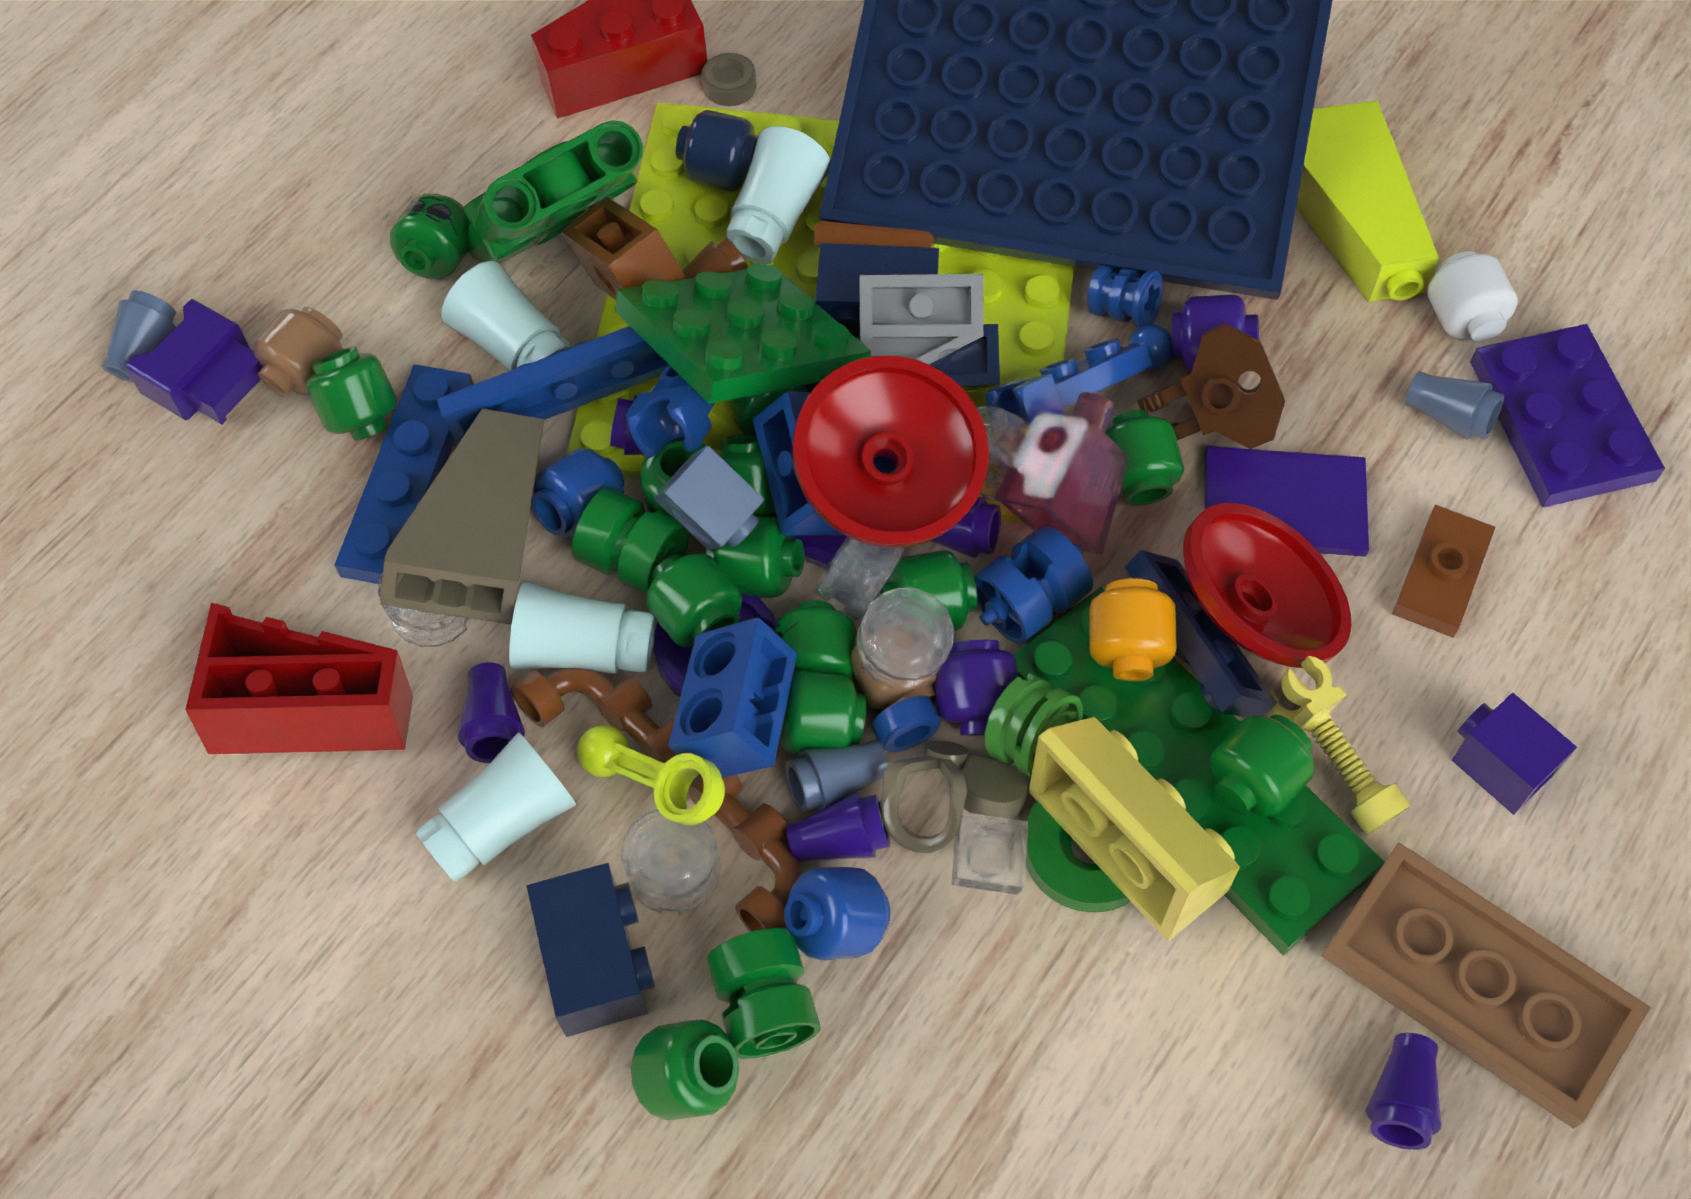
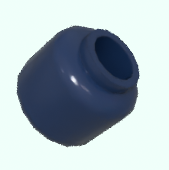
M704 110L696 115L690 127L684 125L680 129L676 142V158L683 160L684 170L690 181L722 190L736 191L745 182L752 163L758 136L755 135L751 122L745 118Z

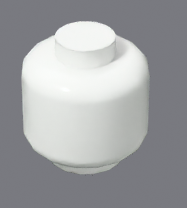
M1473 251L1460 252L1444 260L1435 270V275L1430 281L1427 293L1428 299L1448 336L1460 340L1472 339L1476 342L1487 341L1499 335L1506 328V322L1515 313L1518 303V297L1499 260L1496 257L1478 254Z

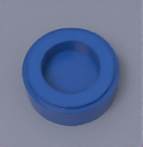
M916 696L897 702L882 711L873 720L871 727L878 742L885 751L900 752L913 748L933 736L941 724V719L929 697Z

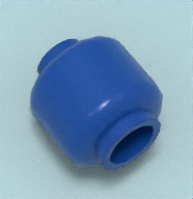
M577 449L537 475L534 483L532 508L537 519L548 532L556 536L562 535L565 538L573 539L576 526L583 511L600 490L610 487L624 494V476L618 465L611 459L603 457L592 450Z
M855 867L814 868L801 874L792 886L785 906L784 917L788 930L795 937L798 949L807 957L819 960L858 958L873 952L881 942L890 921V905L888 897L878 880L865 869Z

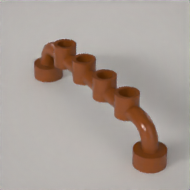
M562 668L545 677L539 672L531 670L510 687L512 696L520 709L532 722L540 727L546 726L565 710L561 696L572 692L583 693L598 705L600 712L611 726L621 732L625 730L640 744L644 754L664 763L678 755L668 747L675 718H671L662 727H659L645 713L653 707L652 700L642 685L631 677H627L619 685L615 686L608 678L591 669ZM701 774L692 781L688 789V794L695 804L700 800L704 789ZM738 776L722 778L725 787L724 799L721 807L714 815L732 831L736 842L744 852L755 860L759 861L761 859L771 868L776 879L775 886L771 892L761 886H756L736 904V912L750 932L769 928L788 929L784 917L785 906L792 886L802 873L798 860L792 856L791 850L782 842L787 836V823L773 807L766 803L761 804L751 813L735 798L743 790Z

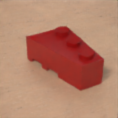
M588 0L531 34L541 82L557 119L701 75L702 69L707 62L704 25L691 0Z
M211 603L185 710L208 754L405 750L413 694L398 650L322 631L319 637L289 630L285 621L265 617L263 622H258L233 615L230 607Z

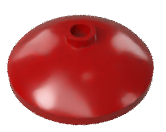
M867 357L855 360L834 370L813 389L806 399L798 416L793 434L792 454L796 477L804 496L812 508L823 520L840 533L873 546L887 548L915 546L938 538L948 532L964 518L976 502L982 491L988 470L989 445L983 420L971 398L961 386L942 371L929 364L907 357ZM885 456L893 462L895 470L890 473L880 472L874 466L873 459Z
M1220 503L1210 506L1192 521L1187 528L1183 541V557L1188 581L1203 610L1225 635L1240 647L1261 659L1295 668H1303L1301 663L1307 656L1316 657L1326 664L1341 652L1346 646L1351 633L1352 622L1349 603L1336 574L1323 556L1306 538L1277 517L1258 508L1238 503Z

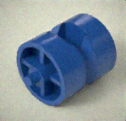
M1042 525L1013 546L1011 558L1000 556L974 575L977 589V604L983 612L979 616L981 622L985 626L991 623L1008 640L1016 644H1023L1052 621V611L1063 613L1092 591L1093 579L1090 569L1082 556V548L1078 544H1073L1065 535L1051 526Z

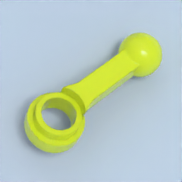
M598 725L590 728L581 736L578 742L577 758L581 767L587 773L600 778L611 777L619 773L653 788L657 809L665 818L683 825H697L712 817L722 805L725 794L724 782L717 766L708 759L691 753H683L672 757L664 763L629 748L625 735L617 728L609 725ZM701 774L704 782L702 796L693 807L687 808L686 798L690 784Z

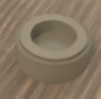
M736 53L719 54L708 60L702 69L704 93L715 104L721 106L740 105L748 101L756 91L755 67L743 55Z

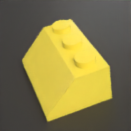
M1095 717L1051 727L1038 736L1029 786L1030 794L1168 942L1229 891L1240 868L1234 861L1235 856L1229 844L1216 831L1210 828L1204 830L1186 812L1183 798L1169 782L1164 779L1155 780L1138 762V755L1125 736L1115 730L1109 732Z

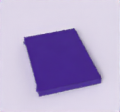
M1206 446L1204 510L1220 503H1238L1252 506L1277 517L1306 538L1319 553L1367 556L1369 552L1365 457Z

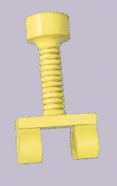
M1307 656L1301 665L1307 674L1314 679L1316 690H1309L1302 681L1298 680L1295 673L1289 667L1282 676L1281 687L1287 699L1297 705V709L1287 710L1279 703V698L1271 688L1269 692L1277 704L1266 715L1268 717L1271 715L1286 717L1297 724L1303 731L1308 730L1312 732L1313 738L1317 737L1315 741L1320 743L1319 747L1321 749L1325 748L1323 752L1328 754L1327 758L1332 760V765H1336V771H1340L1339 775L1341 777L1344 776L1343 780L1348 782L1347 786L1349 788L1353 787L1351 792L1356 793V806L1350 814L1365 835H1368L1412 805L1396 783L1382 785L1378 781L1374 782L1376 778L1370 776L1371 771L1366 770V764L1362 765L1364 761L1358 759V753L1354 754L1356 750L1350 748L1351 743L1346 742V737H1342L1343 732L1338 731V725L1334 726L1336 722L1330 720L1332 718L1330 711L1347 694L1340 684L1335 688L1332 687L1331 671L1322 660Z

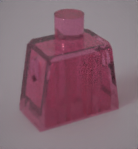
M1081 392L1071 417L1045 412L1037 415L995 495L999 502L1032 530L1035 531L1042 525L1051 526L1065 535L1073 544H1078L1083 551L1102 555L1128 463L1127 455L1105 434L1115 408L1114 403L1098 394Z

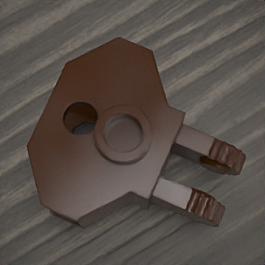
M1226 322L1203 332L1193 368L1181 374L1180 381L1137 400L1140 410L1154 412L1168 406L1174 400L1187 396L1194 416L1180 422L1170 423L1175 430L1177 440L1202 431L1203 436L1216 431L1249 449L1274 440L1285 405L1284 395L1261 340ZM1253 371L1261 377L1259 384L1255 388L1245 389L1239 384V377L1244 372Z

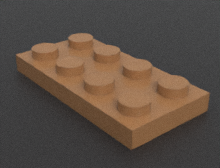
M1400 842L1393 849L1321 955L1573 1129L1585 1120L1651 1008Z

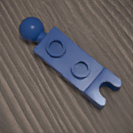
M1153 324L1144 325L1131 334L1128 346L1121 347L1119 339L1103 341L1084 349L1086 359L1078 363L1075 362L1074 358L1062 360L1039 370L1040 376L1013 379L985 392L987 410L996 433L1000 438L1010 436L1026 429L1027 435L1038 433L1066 420L1063 411L1064 407L1141 371H1156L1163 368L1171 361L1173 355L1171 335L1161 326Z
M668 365L662 371L661 378L651 392L639 393L626 413L627 424L636 445L646 457L655 456L667 442L678 437H685L683 445L686 451L690 452L699 448L712 427L708 414L715 403L709 404Z

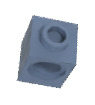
M709 446L695 451L653 497L707 550L723 547L725 543L734 548L742 542L759 522L752 513L765 500Z

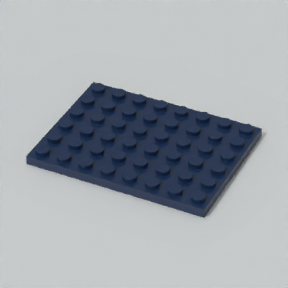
M865 0L819 219L826 222L928 231L934 236L935 244L1084 269L1096 270L1102 265L1110 266L1119 273L1122 268L1137 270L1141 277L1148 270H1154L1162 275L1164 282L1278 300L1282 291L1333 0Z

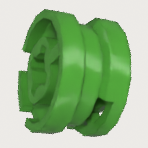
M1028 673L1027 681L1017 677L1006 687L996 701L985 730V748L993 758L1007 764L1015 763L1019 772L1031 778L1038 736L1048 728L1083 720V705L1078 696L1060 688L1053 690L1050 682Z

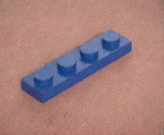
M628 326L594 340L579 343L570 349L533 363L523 364L514 370L477 384L465 386L456 392L437 398L442 418L458 445L482 408L545 420L659 377L669 364Z
M413 365L334 564L340 577L382 585L386 551L447 462L455 441L442 418L437 398L472 385L473 381L470 374Z

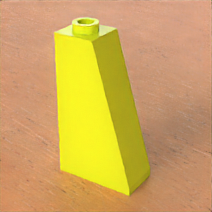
M1378 100L1313 109L1296 208L1368 302L1387 299L1406 300L1416 295L1425 294L1439 256Z

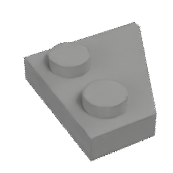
M983 274L859 276L860 342L871 350L870 357L900 356L931 364L983 337Z

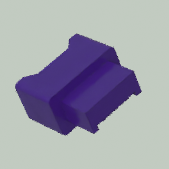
M191 299L183 306L184 320L152 352L134 355L127 362L126 370L142 395L180 418L189 420L199 411L223 425L227 420L225 416L261 380L258 373L263 367L255 358L253 350L250 349L238 324L200 302Z

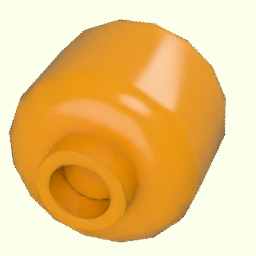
M1134 578L1116 580L1107 584L1105 592H1102L1092 600L1089 609L1090 655L1099 665L1113 669L1114 678L1124 681L1147 680L1153 677V669L1159 668L1173 659L1177 648L1176 608L1174 602L1167 594L1158 591V585L1155 582Z

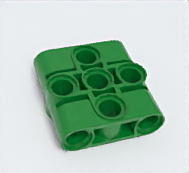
M607 121L569 141L546 149L524 165L497 178L489 185L486 192L477 196L462 208L470 221L467 228L468 252L475 260L481 263L487 261L503 263L535 245L543 244L562 234L561 231L605 197L614 199L633 187L638 182L633 171L638 166L643 154V144L640 135L632 126L623 121Z

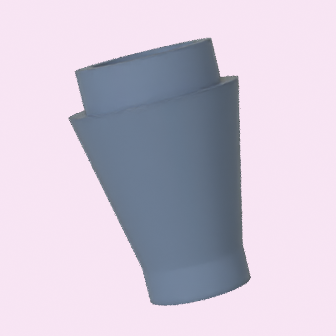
M137 290L132 291L127 300H120L107 355L101 365L102 368L119 379L133 382L126 370L127 362L134 355L152 352L176 328L172 322L176 315L175 309L162 299Z
M1419 371L1409 387L1405 404L1418 409L1466 440H1469L1472 436L1486 440L1500 414L1504 402V394L1493 391L1492 383L1433 376Z
M877 740L863 744H853L843 748L801 749L800 753H798V758L786 762L785 774L791 796L801 812L812 809L819 812L857 793L873 782L883 779L884 772L888 767V760L883 747Z

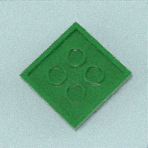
M752 264L744 270L725 273L701 272L693 278L674 281L649 280L643 283L642 286L617 289L615 312L709 404L821 382L826 376L843 365L871 356V350L853 336L844 325L838 323L817 305L812 297L802 292L778 268L772 265Z

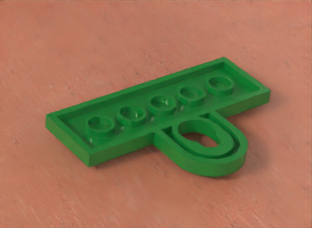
M1102 587L1098 588L1013 654L1017 662L1018 677L1027 681V675L1030 673L1050 682L1053 690L1060 688L1078 696L1083 705V720L1095 717L1109 732L1115 730L1125 736L1134 747L1138 755V762L1155 780L1164 779L1179 792L1185 802L1186 812L1204 830L1210 828L1226 840L1234 853V861L1240 868L1229 891L1224 896L1284 956L1380 870L1384 861L1307 786L1299 792L1282 812L1273 817L1258 816L1251 812H1248L1246 815H1239L1227 808L1218 799L1214 791V786L1217 783L1210 770V756L1240 721L1234 715H1223L1213 709L1200 692L1202 684L1174 657L1169 663L1153 669L1152 678L1141 681L1116 679L1113 677V669L1099 665L1091 657L1089 651L1090 605L1096 596L1105 592ZM1036 801L1028 815L1025 826L1023 854L1027 869L1037 886L1055 902L1082 912H1106L1130 903L1131 901L1096 863L1082 862L1074 855L1071 849L1072 838Z

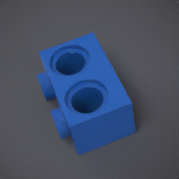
M759 617L697 634L668 747L678 755L691 753L710 760L717 766L722 778L773 767L798 653Z

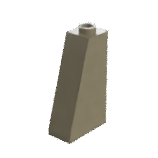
M482 408L386 551L380 605L512 625L544 419Z

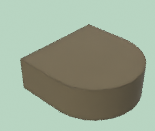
M970 753L962 771L967 783L964 809L975 817L987 821H1005L1019 815L1029 792L1031 778L1019 772L1016 766Z

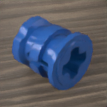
M1100 265L1091 278L1087 294L1088 310L1091 314L1105 317L1109 313L1113 320L1128 322L1133 318L1137 328L1153 324L1160 310L1163 297L1162 275L1158 271L1148 270L1141 277L1137 270L1122 268L1117 273L1110 266Z

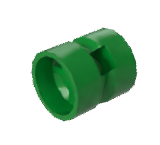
M606 487L591 499L583 511L572 540V554L575 560L604 574L611 575L617 571L621 582L647 594L653 581L652 574L655 568L672 555L679 554L685 556L689 545L690 533L672 516L659 510L653 514L648 511L645 512L642 502L610 487Z
M769 928L742 934L721 943L707 955L706 959L717 999L730 1004L721 1015L726 1033L738 1058L754 1059L784 1052L804 1044L821 1031L810 988L797 984V981L804 974V968L795 937L788 929Z

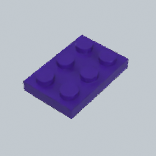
M1587 324L1476 348L1470 363L1480 382L1492 383L1493 391L1504 394V402L1498 419L1542 508L1656 482L1665 470L1663 463Z

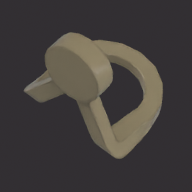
M932 741L926 744L924 756L897 760L888 765L883 776L881 798L882 821L888 834L900 846L916 853H932L945 848L957 835L963 820V808L967 793L966 779L959 770L964 768L968 753L966 747L953 742ZM939 768L950 783L948 820L945 828L940 833L933 836H920L911 832L902 823L898 814V802L905 777L908 773Z

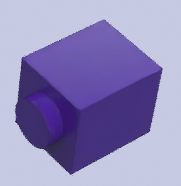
M1512 692L1494 710L1486 703H1483L1467 718L1457 731L1465 740L1451 761L1514 815L1560 770L1577 746Z

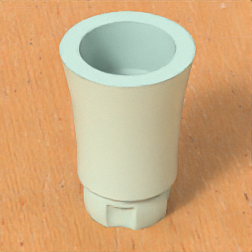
M772 126L760 132L751 166L741 192L731 210V220L725 237L736 246L744 258L756 264L771 263L779 247L788 241L798 218L810 198L828 175L831 160L825 149L808 135L792 128Z
M487 261L469 269L455 282L443 302L441 317L444 324L472 340L509 371L523 364L533 363L572 348V345L560 335L559 328L544 316L520 291L498 262Z
M524 580L517 595L512 618L509 644L510 667L512 670L584 668L617 674L619 669L623 671L647 672L649 671L653 653L656 619L650 612L627 609V605L623 603L601 601L563 593Z
M518 732L490 764L459 792L438 807L442 814H437L428 820L415 834L454 882H457L470 873L479 864V861L485 866L510 845L543 823L577 806V804L539 754Z

